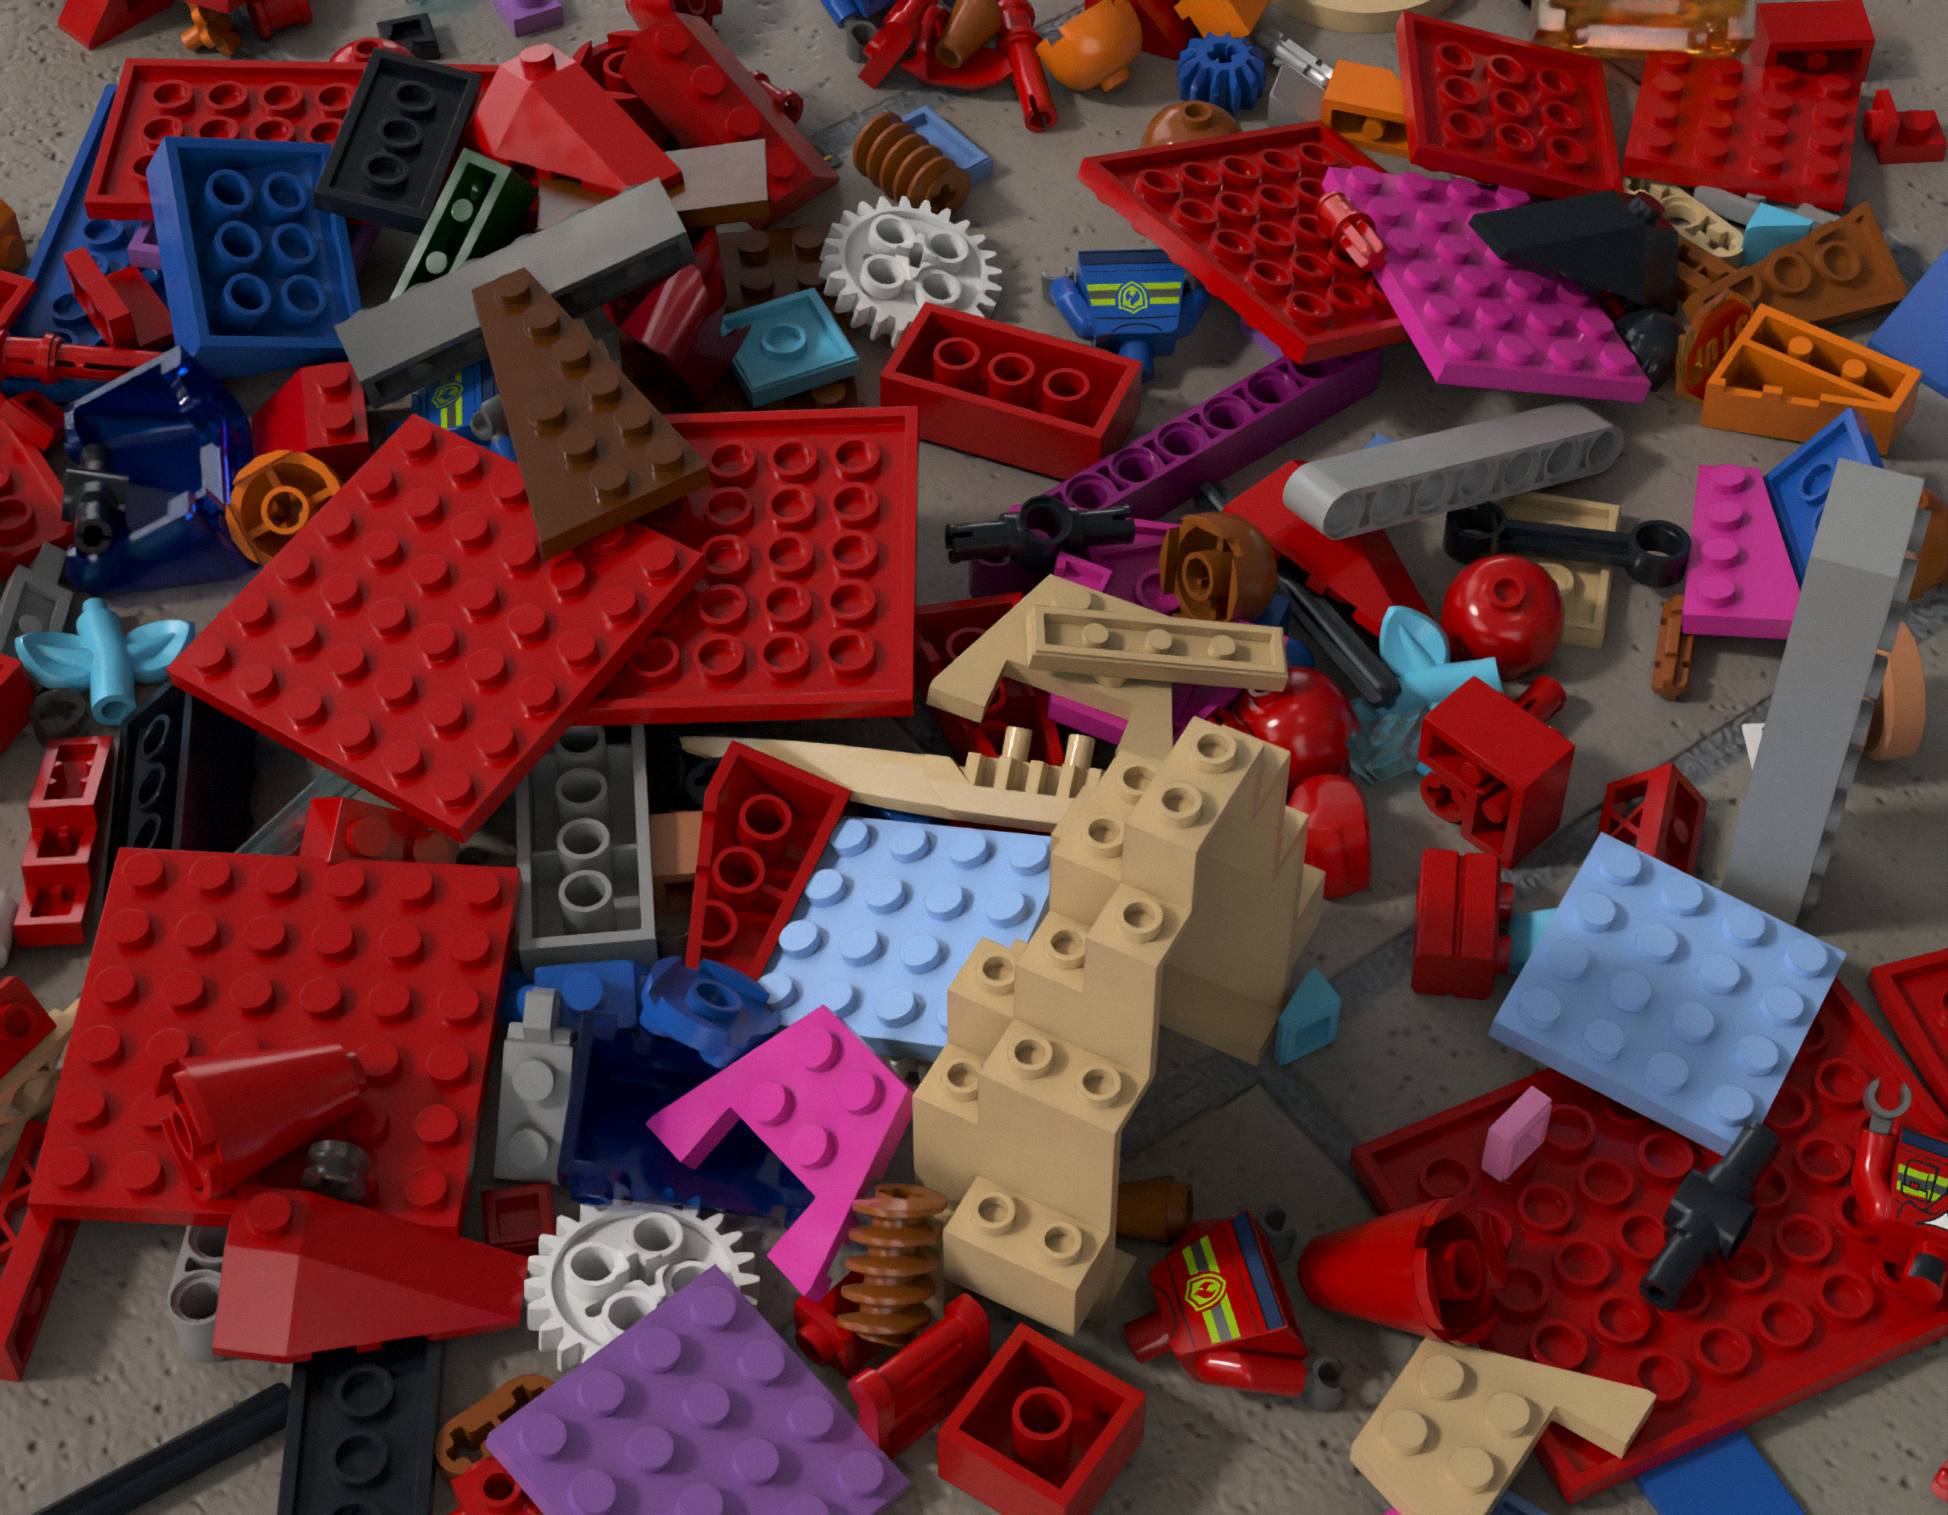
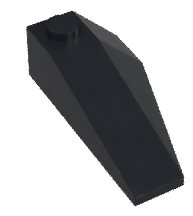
M1608 190L1474 214L1468 222V225L1496 256L1504 262L1552 281L1561 273L1565 278L1579 285L1583 293L1598 298L1603 290H1607L1622 296L1623 298L1619 303L1623 309L1630 312L1657 309L1672 317L1678 312V231L1662 216L1665 213L1664 206L1645 192L1638 191L1636 195Z

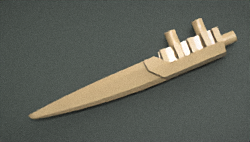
M1014 726L1006 728L1002 756L999 759L986 757L981 753L968 752L965 767L958 766L951 757L932 754L922 755L789 740L702 736L679 737L683 750L704 759L723 757L731 741H737L851 790L850 801L931 817L1048 833L1053 832L1083 785L1094 789L1105 773L1102 769L1090 768L1095 738L1070 734L1065 761L1062 767L1049 765L1044 761L1031 760V763L1027 761L1033 731Z

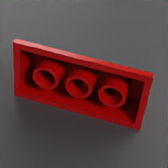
M672 12L632 36L619 73L684 149L765 139L768 153L771 217L747 221L753 230L769 229L838 184L840 177L702 17Z

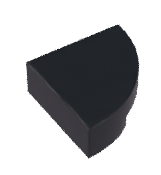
M428 13L376 23L379 38L400 43L408 48L418 59H441L439 44Z

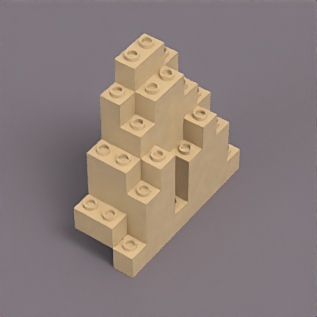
M1193 716L1165 761L1154 756L1147 759L1121 748L1094 789L1083 785L1051 833L1049 912L1029 943L1016 938L1011 947L1008 948L982 937L948 987V1042L912 1095L914 1185L938 1191L948 1199L947 1208L942 1213L933 1215L942 1222L944 1229L943 1237L938 1242L930 1244L939 1253V1265L935 1270L926 1273L934 1279L936 1285L935 1294L931 1299L923 1301L930 1308L932 1318L938 1321L945 1316V1306L963 1294L967 1288L1073 1338L1085 1318L1103 1327L1106 1326L1137 1273L1138 1257L1115 1247L1121 1132L1156 1075L1159 1025L1258 1066L1277 1034L1278 1019L1288 1004L1291 970L1320 922L1326 872L1304 863L1309 814L1286 806L1291 751L1223 724L1219 726L1196 716Z

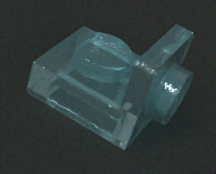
M1364 699L1351 702L1358 713L1361 724L1359 737L1352 730L1350 738L1345 743L1350 750V763L1348 764H1351V769L1371 786L1418 766L1420 761L1417 759L1423 717L1431 711L1426 705L1402 715L1392 713L1383 718Z

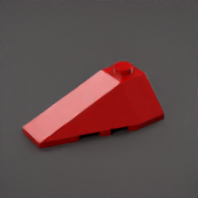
M731 741L705 791L685 967L698 969L703 958L730 966L746 974L756 982L761 978L779 943L780 933L788 925L797 908L810 876L815 872L830 843L829 839L836 825L840 823L843 816H847L852 794L851 790L737 741Z

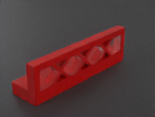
M1673 762L1610 782L1606 788L1596 840L1601 832L1628 845L1636 839V849L1694 877L1708 802ZM1645 796V800L1624 819L1627 801Z
M26 1121L0 1187V1267L6 1264L0 1279V1380L21 1382L81 1223V1219L34 1217L28 1207L17 1237L9 1226L13 1213L28 1205L27 1202L35 1175L32 1164L40 1145L43 1144L48 1124L45 1122ZM27 1178H28V1180L30 1181V1183L27 1184V1185H25V1182H26V1180H27ZM5 1237L7 1242L1 1245L3 1238Z

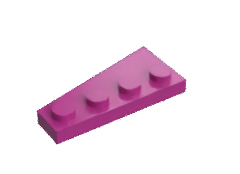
M1733 464L1718 466L1699 465L1691 532L1692 544L1688 559L1682 614V634L1788 639L1800 589L1760 468L1739 467Z

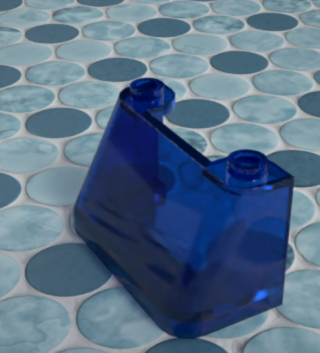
M182 345L170 349L64 406L65 433L62 436V443L71 460L79 465V456L83 447L91 443H101L113 450L116 472L129 474L124 527L112 528L109 548L103 553L90 555L80 551L75 543L68 546L65 572L71 584L78 591L86 592L94 598H105L234 581L256 571L261 566V564L248 559L234 543L225 518L226 503L230 504L231 493L235 487L232 483L238 472L254 459L251 425L237 400Z
M583 1009L557 1166L558 1183L561 1187L571 1191L570 1199L578 1204L592 1207H608L613 1204V1199L781 1220L784 1221V1227L789 1229L815 1200V1196L742 1119L734 1125L696 1170L681 1163L646 1125L653 1115L723 1069L708 1064L700 1056L698 1050L687 1045L655 1041L654 1034L645 1028H640L638 1040L634 1039L630 1034L619 1032L617 1029L618 1013Z

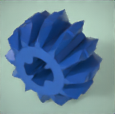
M1230 31L1224 36H1216L1211 32H1207L1204 40L1190 39L1187 49L1180 51V59L1177 61L1176 77H1178L1180 99L1183 101L1198 100L1215 104L1229 111L1233 117L1236 116L1238 109L1252 110L1255 101L1262 97L1263 89L1266 87L1267 72L1265 71L1263 49L1251 46L1250 37L1232 38Z

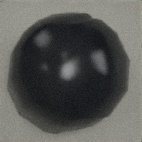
M1645 309L1630 312L1613 323L1614 328L1651 383L1649 390L1657 392L1667 380L1676 377L1679 382H1684L1687 379V357L1691 351V344L1686 331L1678 319L1657 309Z

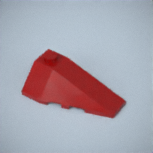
M548 43L529 46L522 50L519 56L499 65L464 136L466 146L476 153L512 169L518 163L535 167L537 177L553 181L559 174L580 179L583 190L612 198L618 196L621 191L631 185L644 184L659 177L665 190L684 181L682 170L577 61Z
M1292 459L1226 504L1222 512L1238 514L1250 520L1263 531L1273 548L1276 562L1280 561L1281 557L1284 556L1309 572L1311 575L1305 585L1320 596L1326 594L1341 603L1353 604L1356 607L1352 614L1354 620L1379 639L1383 618L1391 606H1405L1419 611L1434 620L1384 529L1340 540H1331L1285 508L1283 490L1286 482L1294 471L1308 463V461ZM1452 651L1450 656V663L1454 658V653Z
M240 1183L224 1246L212 1355L291 1364L312 1360V1353L356 1346L357 1353L380 1350L381 1342L423 1335L430 1341L519 1328L524 1299V1280L528 1276L529 1257L424 1227L411 1221L315 1192Z

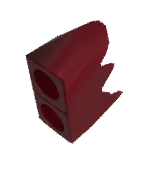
M691 264L683 267L672 277L655 287L623 323L620 331L659 378L703 404L727 371L748 335L752 324L735 328L724 337H719L725 309L724 307L718 309L705 320L707 291L701 272Z

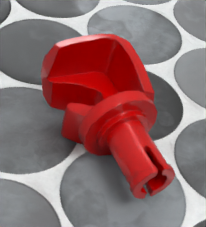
M1349 755L1342 764L1329 774L1309 777L1298 784L1287 804L1291 808L1309 814L1304 863L1326 872L1323 898L1336 899L1347 897L1368 888L1372 876L1370 819L1367 799L1363 790L1353 780L1349 779L1351 764H1348L1350 763Z

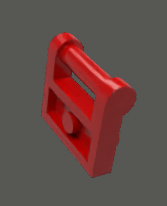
M897 0L882 21L885 24L884 28L880 27L863 49L862 53L869 60L857 77L875 89L912 44L919 32L920 23L927 8L938 0Z
M966 1293L959 1295L944 1308L945 1316L883 1365L876 1370L867 1367L848 1382L849 1390L859 1408V1427L890 1460H893L951 1414L990 1363L989 1319L979 1303Z

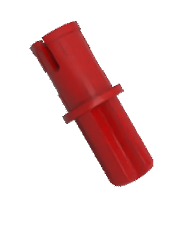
M1331 191L1322 196L1316 206V216L1330 230L1332 243L1337 250L1344 254H1349L1364 272H1369L1375 267L1382 270L1387 263L1384 257L1388 253L1389 248L1375 232V222L1370 215L1363 211H1358L1351 203L1349 197H1345V194L1341 191Z

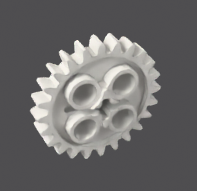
M881 196L875 210L866 202L861 201L859 202L856 214L848 210L843 211L840 223H832L819 258L822 261L819 277L827 280L824 295L838 297L834 311L836 313L852 311L854 314L850 326L856 328L865 323L872 327L869 339L873 341L883 333L890 335L891 346L894 349L898 347L925 301L991 319L1002 291V287L998 285L1002 269L993 267L997 256L995 251L982 250L986 239L984 235L968 236L966 234L970 221L964 220L953 224L949 221L951 209L946 208L938 215L931 213V206L928 200H924L919 209L912 208L906 196L901 197L898 207H892L890 202L884 196Z
M637 1189L633 1204L623 1205L615 1193L611 1192L607 1194V1209L600 1212L590 1203L583 1201L580 1203V1222L578 1223L562 1215L557 1217L556 1236L541 1234L539 1237V1255L529 1256L528 1279L524 1280V1306L528 1307V1329L539 1331V1350L541 1353L557 1350V1369L563 1372L579 1363L582 1364L714 1264L721 1269L757 1310L760 1276L754 1275V1253L742 1252L743 1234L741 1231L723 1235L724 1215L721 1213L713 1215L704 1221L699 1219L700 1201L696 1199L689 1203L682 1211L673 1208V1192L668 1191L662 1196L658 1205L648 1204L647 1196L643 1189Z

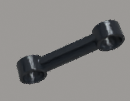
M1490 501L1447 512L1442 541L1446 554L1453 560L1465 565L1471 564L1476 559L1502 554V552L1625 567L1626 572L1632 579L1642 585L1654 588L1670 587L1683 579L1692 544L1689 534L1683 528L1664 520L1644 521L1636 525L1631 533L1507 519L1505 512L1498 505ZM1463 530H1478L1486 534H1472ZM1646 551H1657L1669 556H1656Z

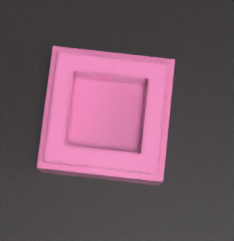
M1531 1086L1489 1128L1481 1169L1500 1182L1503 1179L1506 1180L1544 1142L1552 1109V1099L1534 1086Z

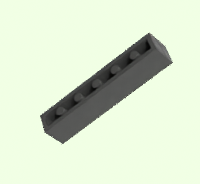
M659 177L644 184L631 185L621 191L618 196L592 208L577 210L567 216L565 220L542 231L522 235L513 241L511 245L483 258L470 259L460 265L457 270L429 283L416 284L407 289L404 294L379 306L359 310L348 320L335 325L334 328L363 390L376 410L489 358L474 307L472 289L491 282L501 275L525 267L573 319L696 262V258L687 231Z

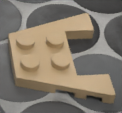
M1052 574L1047 576L935 677L929 686L926 704L981 723L1002 677L1006 676L1128 720L1113 760L1122 748L1147 759L1154 756L1165 761L1173 748L1172 682L1028 669L1026 615L1030 604L1170 617Z
M1425 1337L1353 1442L1349 1460L1400 1515H1491L1550 1422L1554 1421L1622 1459L1652 1412L1657 1395L1647 1389L1465 1345L1448 1344Z

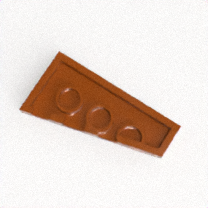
M1867 200L1852 208L1845 216L1835 221L1830 220L1813 229L1806 237L1791 245L1787 243L1770 252L1765 259L1752 266L1746 265L1690 295L1682 305V308L1696 339L1706 317L1731 297L1750 307L1751 317L1760 303L1822 328L1893 311L1906 297L1908 290ZM1747 314L1741 315L1736 322L1735 333L1738 336L1743 330L1740 327L1741 320L1742 325L1748 321ZM1729 326L1724 329V351L1729 350ZM1713 338L1708 342L1705 355H1710L1711 344L1712 354L1717 353V338Z

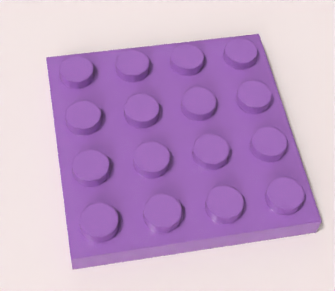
M716 1264L489 1432L485 1442L488 1450L544 1515H878L903 1495L910 1484L905 1475L881 1449L879 1450L859 1427L855 1419Z

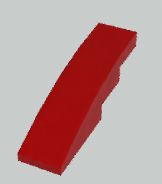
M113 736L51 738L48 741L28 805L32 831L21 863L25 889L14 922L18 947L85 944L104 854L115 752Z

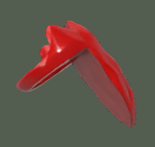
M938 3L931 4L923 15L917 36L914 58L901 61L899 64L901 69L916 77L921 84L950 87L963 91L995 87L1013 74L1009 58L995 49L981 47L969 59L963 62L959 68H949L937 59L934 48L938 44L949 13L947 9Z

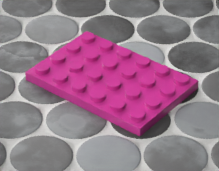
M1329 166L1321 185L1325 193L1341 191L1345 194V197H1349L1351 203L1358 211L1369 214L1375 222V232L1389 248L1388 253L1384 257L1387 260L1385 267L1382 270L1375 267L1371 271L1437 384L1643 403L1651 383L1595 297L1583 293L1579 285L1571 282L1561 273L1552 281L1500 260L1468 225L1474 214L1533 204L1527 192L1500 185L1499 187L1479 185L1463 178H1453L1450 181L1426 178L1414 172H1404L1401 175L1376 172L1364 166H1354L1352 169Z

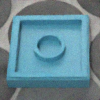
M814 287L739 310L723 317L719 337L721 338L735 328L752 324L748 335L729 365V369L753 408L860 374L859 356Z

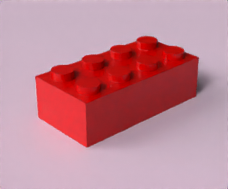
M925 301L880 374V407L918 406L920 438L1067 480L1122 448L1140 414L1143 362Z

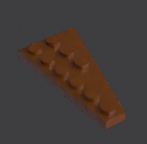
M525 267L501 275L491 282L472 289L476 315L485 348L489 355L496 388L503 406L504 417L521 479L524 483L544 562L711 484L709 465Z

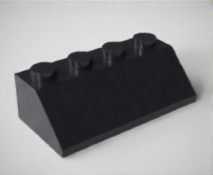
M171 679L121 722L102 911L119 847L247 854L248 837L253 827L250 807L252 786L257 774V769L254 766L255 738L258 731L173 685Z

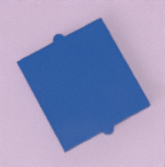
M1742 1429L1637 1475L1635 1482L1658 1515H1806Z

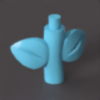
M90 598L83 603V613L76 621L78 635L39 631L16 637L15 649L19 659L35 680L44 687L59 693H82L90 688L93 718L100 724L116 726L121 725L122 720L137 708L135 682L154 684L170 678L166 668L195 639V623L186 620L158 621L135 628L125 636L119 616L114 611L108 609L106 601L102 598Z
M1391 606L1388 608L1381 625L1379 640L1380 658L1386 668L1401 683L1402 693L1395 699L1396 705L1389 710L1383 707L1372 709L1364 698L1350 701L1358 713L1360 724L1379 720L1381 728L1401 723L1400 743L1405 756L1419 773L1426 776L1433 770L1417 759L1423 717L1472 676H1476L1496 691L1504 693L1495 656L1450 663L1451 650L1449 638L1438 623L1414 609L1405 606Z

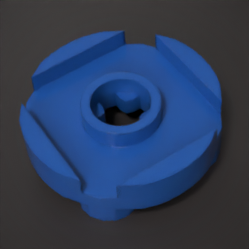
M682 956L666 957L653 965L641 993L644 1007L639 1017L641 1025L649 1032L661 1037H672L698 1050L704 1061L719 1069H725L775 1036L781 1022L780 1010L778 1008L772 1014L765 1005L770 994L763 986L746 974L717 961L703 958L698 969L678 967Z

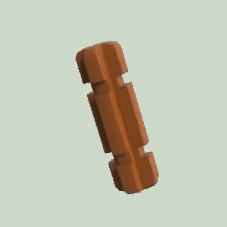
M1675 594L1671 601H1666L1663 604L1651 688L1654 694L1664 695L1666 701H1676L1680 694L1687 693L1689 689L1690 669L1692 667L1696 634H1682L1685 594Z

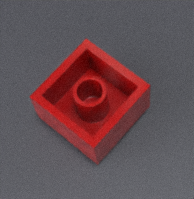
M1020 1322L937 1432L938 1477L1002 1515H1090L1143 1440L1147 1395Z

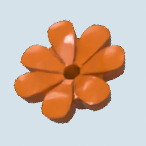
M187 3L191 10L194 26L181 34L182 42L190 51H195L203 45L208 49L216 46L224 57L235 55V49L242 47L243 42L237 33L230 31L233 28V24L225 13L218 15L219 11Z

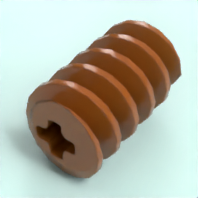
M882 112L876 115L861 129L855 140L852 154L853 163L857 171L862 176L868 178L875 187L881 189L888 198L896 201L897 205H899L902 196H906L911 207L916 209L920 208L924 200H928L931 206V213L938 215L942 210L949 208L951 209L952 216L966 201L970 192V177L964 169L957 167L951 158L943 156L938 147L929 144L926 137L916 133L915 129L903 122L899 115L893 112Z
M882 1183L874 1186L876 1189L875 1197L853 1201L852 1208L854 1211L872 1218L870 1226L849 1229L848 1237L855 1242L867 1246L868 1252L864 1255L845 1258V1267L863 1275L864 1281L863 1283L849 1284L841 1287L842 1297L860 1304V1310L838 1315L837 1324L840 1327L857 1333V1336L862 1339L890 1346L906 1347L922 1334L919 1330L926 1328L931 1323V1310L923 1301L931 1299L935 1294L936 1285L934 1279L926 1273L937 1268L940 1256L938 1251L930 1244L938 1242L943 1237L944 1229L942 1222L933 1215L942 1213L947 1208L948 1199L944 1194L922 1186L907 1183Z

